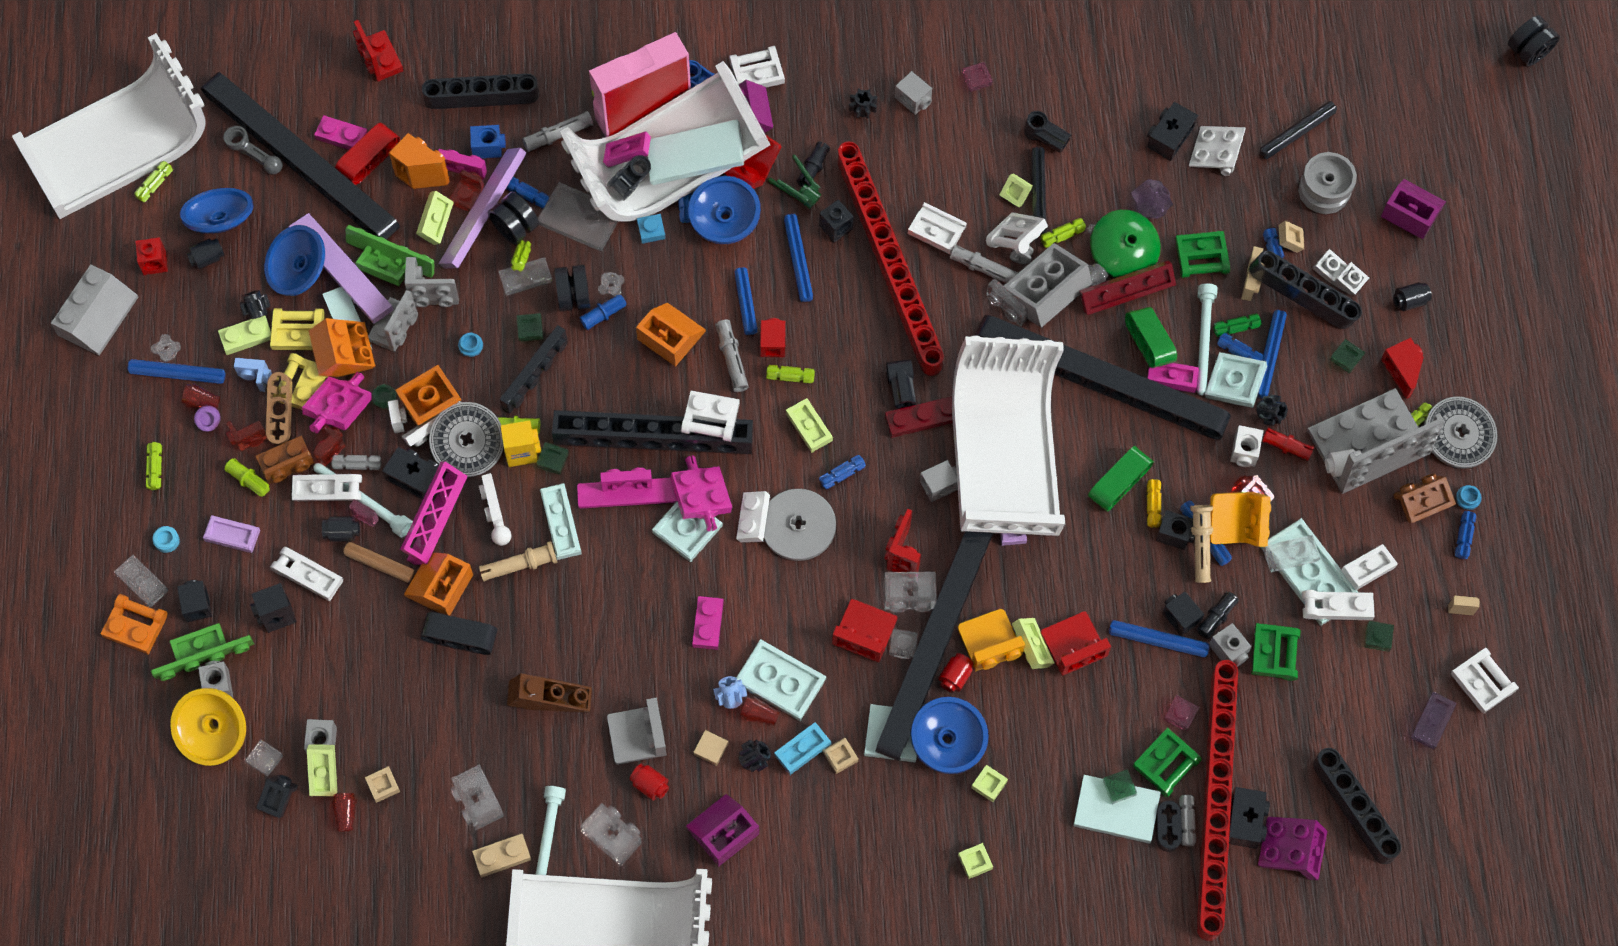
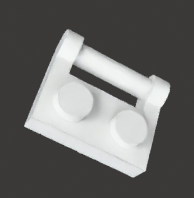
M775 46L746 55L737 56L735 54L729 56L730 65L738 84L744 80H749L765 87L785 83ZM770 59V61L740 67V65Z
M1011 213L988 234L986 243L989 247L997 248L1000 246L1014 249L1018 253H1026L1029 249V244L1038 238L1048 225L1044 218ZM1004 236L1016 237L1017 239L1005 238Z
M690 391L681 433H700L721 437L724 441L731 442L740 400ZM694 418L699 420L726 424L725 428L712 425L695 423L692 421Z
M1487 648L1481 650L1450 673L1482 714L1519 689L1515 682L1512 683L1490 657L1491 653ZM1478 663H1483L1503 690L1500 691Z

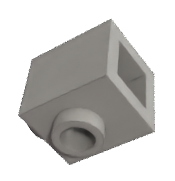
M1233 623L1214 635L1209 643V646L1221 661L1230 660L1238 667L1249 658L1248 653L1251 645Z

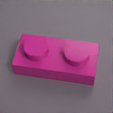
M323 115L314 136L316 140L350 150L368 133V130Z
M645 131L607 143L603 162L609 168L628 162L638 155L647 156L651 136Z
M439 149V152L445 157L448 171L485 179L487 173L485 160L475 155H462L450 149L447 151Z
M1177 363L1156 368H1150L1149 366L1147 378L1175 390L1195 393L1199 367Z
M698 596L692 643L694 648L718 650L724 603L722 598Z

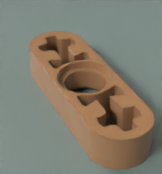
M276 372L269 377L267 383L266 436L270 442L281 445L287 442L291 436L292 380L288 375ZM279 377L286 382L285 386H281V394L286 395L285 399L282 397L273 398V394L279 395L278 387L274 386V382H278ZM282 401L286 406V410L282 415H275L273 405L276 402ZM273 418L277 420L285 419V423L280 422V430L284 431V435H281L279 440L272 434L278 428V423L272 422Z

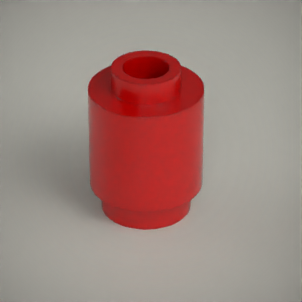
M957 653L955 657H951L938 678L941 682V687L950 693L954 691L960 692L973 671V661L960 653Z
M639 764L629 778L636 789L653 801L657 798L662 799L669 790L667 785L668 779L649 765Z

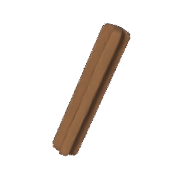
M348 542L344 548L343 553L345 556L408 583L414 576L412 568L352 542Z

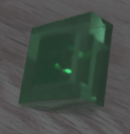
M541 313L517 315L519 341L543 339Z
M1345 339L1333 353L1330 360L1350 374L1364 357L1365 352Z
M545 442L536 463L537 468L561 475L569 455V450Z
M1368 621L1364 647L1390 652L1394 625Z
M1128 769L1103 778V783L1112 804L1137 795Z

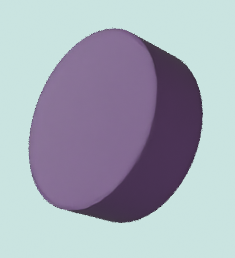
M206 405L198 409L194 421L199 429L212 431L220 423L221 417L215 407Z

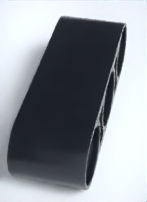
M428 612L420 639L431 644L482 655H491L498 629L482 622Z

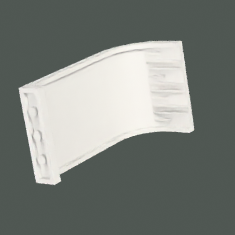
M156 33L148 37L154 55L152 63L138 80L26 138L23 137L21 132L12 135L59 219L157 170L156 167L162 161L170 163L190 150L201 137L206 124L201 108L205 105L198 93L195 95L192 93L191 89L194 87L188 76L183 77L180 71L183 69L177 58L172 59L169 54L172 51L166 40L161 41Z
M724 61L715 66L718 73L612 136L597 140H585L578 137L569 127L560 131L564 139L561 141V144L568 154L571 153L573 157L571 164L577 173H581L583 178L580 182L587 192L590 191L592 195L590 202L596 211L601 210L608 218L615 221L637 220V218L650 216L693 192L705 181L718 177L731 169L656 185L651 184L650 174L648 173L635 191L623 201L621 199L622 196L612 186L608 187L606 184L628 162L608 168L603 162L607 143L645 131L652 139L738 119L741 127L743 161L770 146L734 75ZM633 165L636 172L643 173L640 166Z
M965 336L956 362L952 394L961 531L1060 535L1065 525V517L1060 515L1051 423V390L1055 369L1064 351L1063 342Z
M513 869L506 946H708L709 931H704V923L710 920V904H706V894H711L712 878H707L708 869H697L695 876L691 879L667 883L523 874V870Z

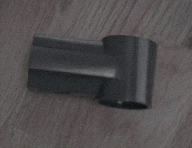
M1033 111L1028 115L1024 127L1025 136L1031 140H1039L1061 153L1069 142L1071 134L1048 121L1046 114L1041 111ZM1031 124H1038L1040 127H1034Z
M911 359L886 362L887 379L892 387L895 408L901 409L916 405Z

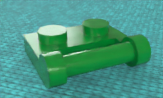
M1224 231L1176 235L1175 243L1181 278H1188L1194 274L1230 273V262ZM1217 257L1220 259V262L1197 265H1189L1188 260Z
M1256 623L1254 628L1251 674L1283 678L1288 681L1297 680V640L1300 639L1301 630L1292 627ZM1281 637L1287 639L1285 668L1279 667Z
M1167 727L1137 759L1133 767L1151 782L1163 796L1169 797L1173 792L1172 788L1193 766H1197L1202 759ZM1180 753L1184 755L1186 759L1164 781L1160 777L1162 772Z

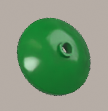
M1116 210L1106 214L1096 223L1090 238L1091 253L1095 262L1101 270L1113 278L1156 265L1160 256V239L1155 227L1146 217L1135 211ZM1128 237L1134 240V244L1128 242Z

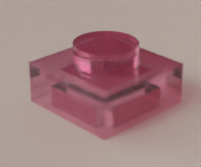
M1176 695L1164 720L1188 731L1199 706Z

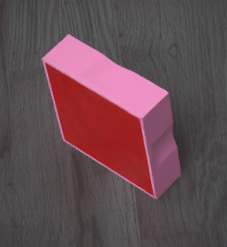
M676 32L645 45L633 53L616 58L589 71L591 89L594 92L593 107L595 120L605 137L624 130L691 89L689 54Z

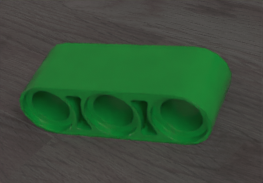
M1151 307L1130 311L1125 314L1126 327L1150 368L1172 364L1177 361L1176 348Z
M1133 446L1095 484L1088 497L1106 512L1110 511L1149 471L1154 461L1139 448Z

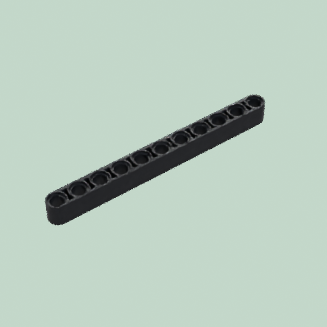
M217 72L200 87L203 94L212 103L243 127L275 156L279 157L281 161L364 231L387 240L400 228L399 223L393 216L222 73Z
M984 315L975 333V336L983 338L1003 337L1016 340H1051L991 315ZM1063 344L1064 351L1056 366L1054 375L1211 439H1222L1231 415L1226 410Z
M965 531L879 738L875 752L897 761L901 760L902 751L910 738L914 718L925 702L994 533Z

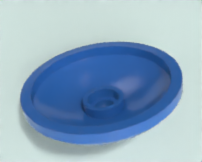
M719 176L705 181L694 191L689 202L688 212L691 225L702 238L717 244H731L746 238L755 229L760 219L761 208L758 195L747 182L736 177ZM725 214L730 216L728 219L721 218Z
M213 189L200 193L188 200L181 208L180 217L182 223L193 231L199 233H222L239 226L249 217L253 210V201L248 193L239 189Z
M294 225L283 230L273 240L266 254L264 271L266 280L274 291L285 296H295L305 292L316 282L322 272L325 261V246L319 233L305 225Z
M941 697L928 702L918 711L912 724L911 742L916 755L926 766L940 773L956 774L969 770L982 758L988 744V729L983 716L972 704L955 697ZM948 736L951 739V743H945L942 737Z

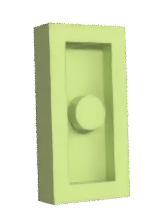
M437 191L430 192L416 234L433 245L440 244L454 202Z
M266 316L218 330L226 355L271 341V330Z
M807 398L786 410V415L811 453L833 441L832 435Z
M1035 618L1018 619L1012 623L1016 637L1022 636L1025 643L1024 652L1031 668H1048L1053 665L1054 660Z
M309 744L307 747L309 795L336 796L335 745Z

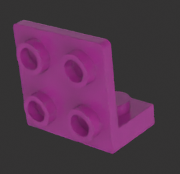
M1268 817L1266 822V838L1262 842L1258 865L1261 868L1299 871L1308 880H1318L1327 830L1317 820Z

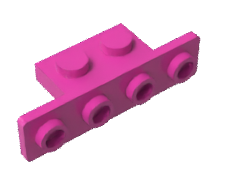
M634 468L631 471L611 469L601 473V482L580 483L577 485L579 508L677 502L671 479H652L651 470H646L645 468Z

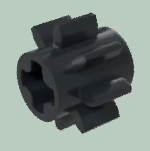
M859 88L855 95L850 94L851 103L849 104V111H855L856 118L860 116L868 119L871 112H877V96H872L870 89L861 90Z
M255 290L242 296L244 301L239 304L243 316L249 314L250 319H256L268 314L266 308L271 307L267 294L261 295L260 290Z
M1264 396L1263 400L1259 401L1256 412L1259 418L1264 419V425L1274 426V424H1281V421L1286 418L1288 408L1285 402H1280L1281 396Z
M750 739L741 745L743 750L739 752L738 758L744 769L751 770V772L755 770L760 772L768 767L766 761L770 760L771 753L764 742L757 739L752 742Z

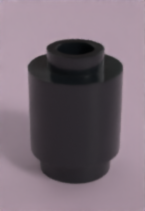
M209 238L189 247L191 252L187 253L192 267L197 265L199 269L220 261V258L225 256L217 238L213 240Z
M1420 282L1403 286L1395 290L1393 302L1403 312L1418 308L1431 301V290L1426 283Z
M354 516L329 517V519H323L322 537L323 539H329L330 542L355 541V537L360 535V523L355 521Z

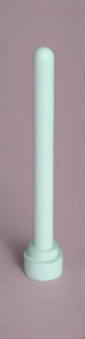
M1201 284L1198 286V298H1200L1202 303L1198 360L1199 372L1197 379V393L1199 395H1204L1207 389L1211 307L1214 299L1217 298V286L1213 284Z
M316 463L313 466V470L319 475L335 474L321 463ZM343 483V492H349V483ZM361 492V501H358L359 503L390 523L392 531L399 537L403 538L407 535L412 525V520L405 515H394Z
M545 787L544 798L546 799L545 803L548 805L536 875H546L557 809L561 805V801H564L566 790L561 787Z

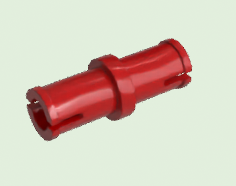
M1269 427L1262 439V442L1282 449V453L1287 454L1289 452L1306 461L1309 460L1314 446L1294 439L1293 435L1289 434L1286 436Z

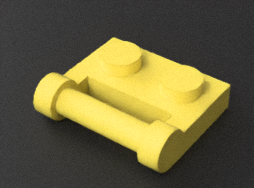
M274 308L270 342L271 349L313 350L309 330L324 320V309H315V311H282V308ZM282 321H314V324L281 323Z
M291 353L287 360L289 364L284 374L288 375L292 380L298 367L304 369L292 394V407L302 410L304 404L329 376H320L318 374L316 362ZM282 379L278 386L279 395L273 394V398H286V395L281 394V386L286 385V382Z

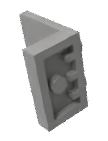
M406 257L405 286L406 290L412 292L415 306L440 305L442 307H450L459 304L454 279H425L422 266H418L416 257Z
M408 290L405 291L400 301L389 298L388 302L392 305L393 311L375 323L368 335L369 342L393 352L396 351L399 345L401 346L407 336L406 331L410 325H414L418 317L412 292Z
M657 697L646 699L647 707L607 715L616 764L667 755Z

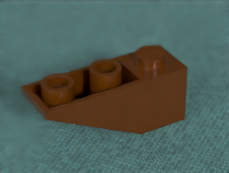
M520 673L509 681L507 706L528 710L589 713L592 687Z

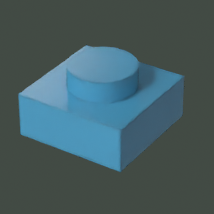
M661 214L637 218L642 243L665 239Z

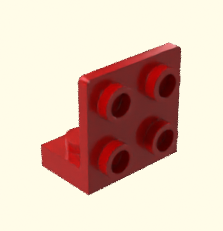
M359 20L354 21L356 30H353L352 33L357 42L356 47L360 56H364L369 74H374L377 81H381L403 72V66L385 30L366 37Z
M766 135L770 146L746 159L744 165L733 167L724 174L747 182L753 189L762 186L781 149V145Z
M907 509L904 516H899L895 526L894 537L891 536L887 543L885 560L888 561L887 570L915 581L919 572L921 554L917 553V550L910 546H903L910 529L912 510Z
M851 599L840 626L836 625L833 632L832 644L879 663L898 617Z
M1085 611L1041 630L1045 643L1062 676L1107 657L1111 649L1107 638L1100 639Z

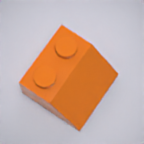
M439 365L395 390L403 406L418 426L461 401L460 396Z

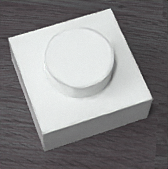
M398 400L388 401L394 433L404 432L403 423L407 422L405 408H400Z

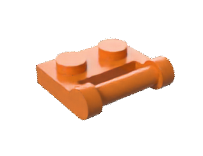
M119 594L101 632V636L149 655L168 613L162 609L155 610L128 600L127 596ZM126 609L153 619V623L149 626L122 616Z

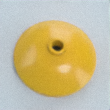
M200 688L189 692L176 704L171 716V734L177 748L189 760L201 765H218L234 757L242 747L246 736V721L240 706L230 695L214 688ZM213 719L217 720L218 727L213 725Z

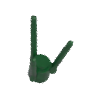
M792 155V159L811 186L808 187L805 184L798 192L780 179L775 181L772 178H768V182L811 209L822 196L818 192L820 186L813 180L798 157Z

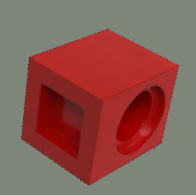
M160 237L135 241L137 263L143 275L168 272L166 250Z
M777 318L761 320V357H785L784 320Z

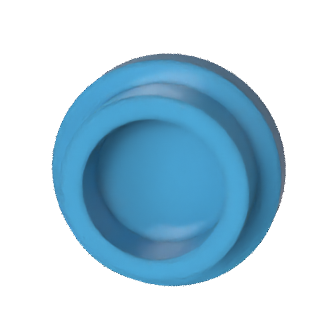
M466 333L460 338L458 347L463 355L473 357L482 351L483 341L477 334Z
M1466 485L1457 491L1456 501L1463 509L1472 510L1479 506L1481 493L1476 487Z

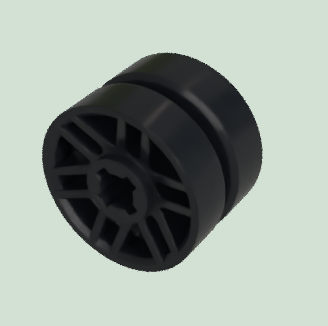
M1541 15L1534 16L1525 22L1508 41V46L1516 54L1520 53L1519 58L1527 66H1532L1543 59L1560 40V35L1552 27L1548 28L1549 24Z
M510 192L501 200V204L497 203L487 212L489 219L499 233L514 245L522 241L526 237V233H531L540 225L532 208L514 192Z
M585 264L572 266V276L569 275L567 267L554 268L560 312L572 311L573 300H575L578 310L589 309L590 300Z

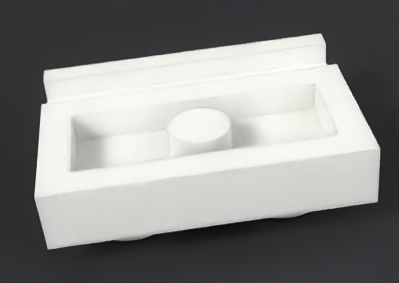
M924 202L921 210L910 225L908 234L951 254L967 223Z

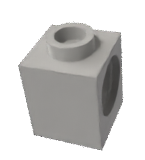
M912 71L895 86V98L915 115L921 109L925 110L932 102V88Z
M948 460L921 472L920 483L931 502L958 490L956 467H951Z
M210 661L205 666L198 667L202 688L218 689L233 698L229 669L225 662ZM221 676L219 683L210 684L212 678Z
M307 719L304 745L306 754L308 745H314L318 737H326V741L322 745H335L337 727L333 720Z

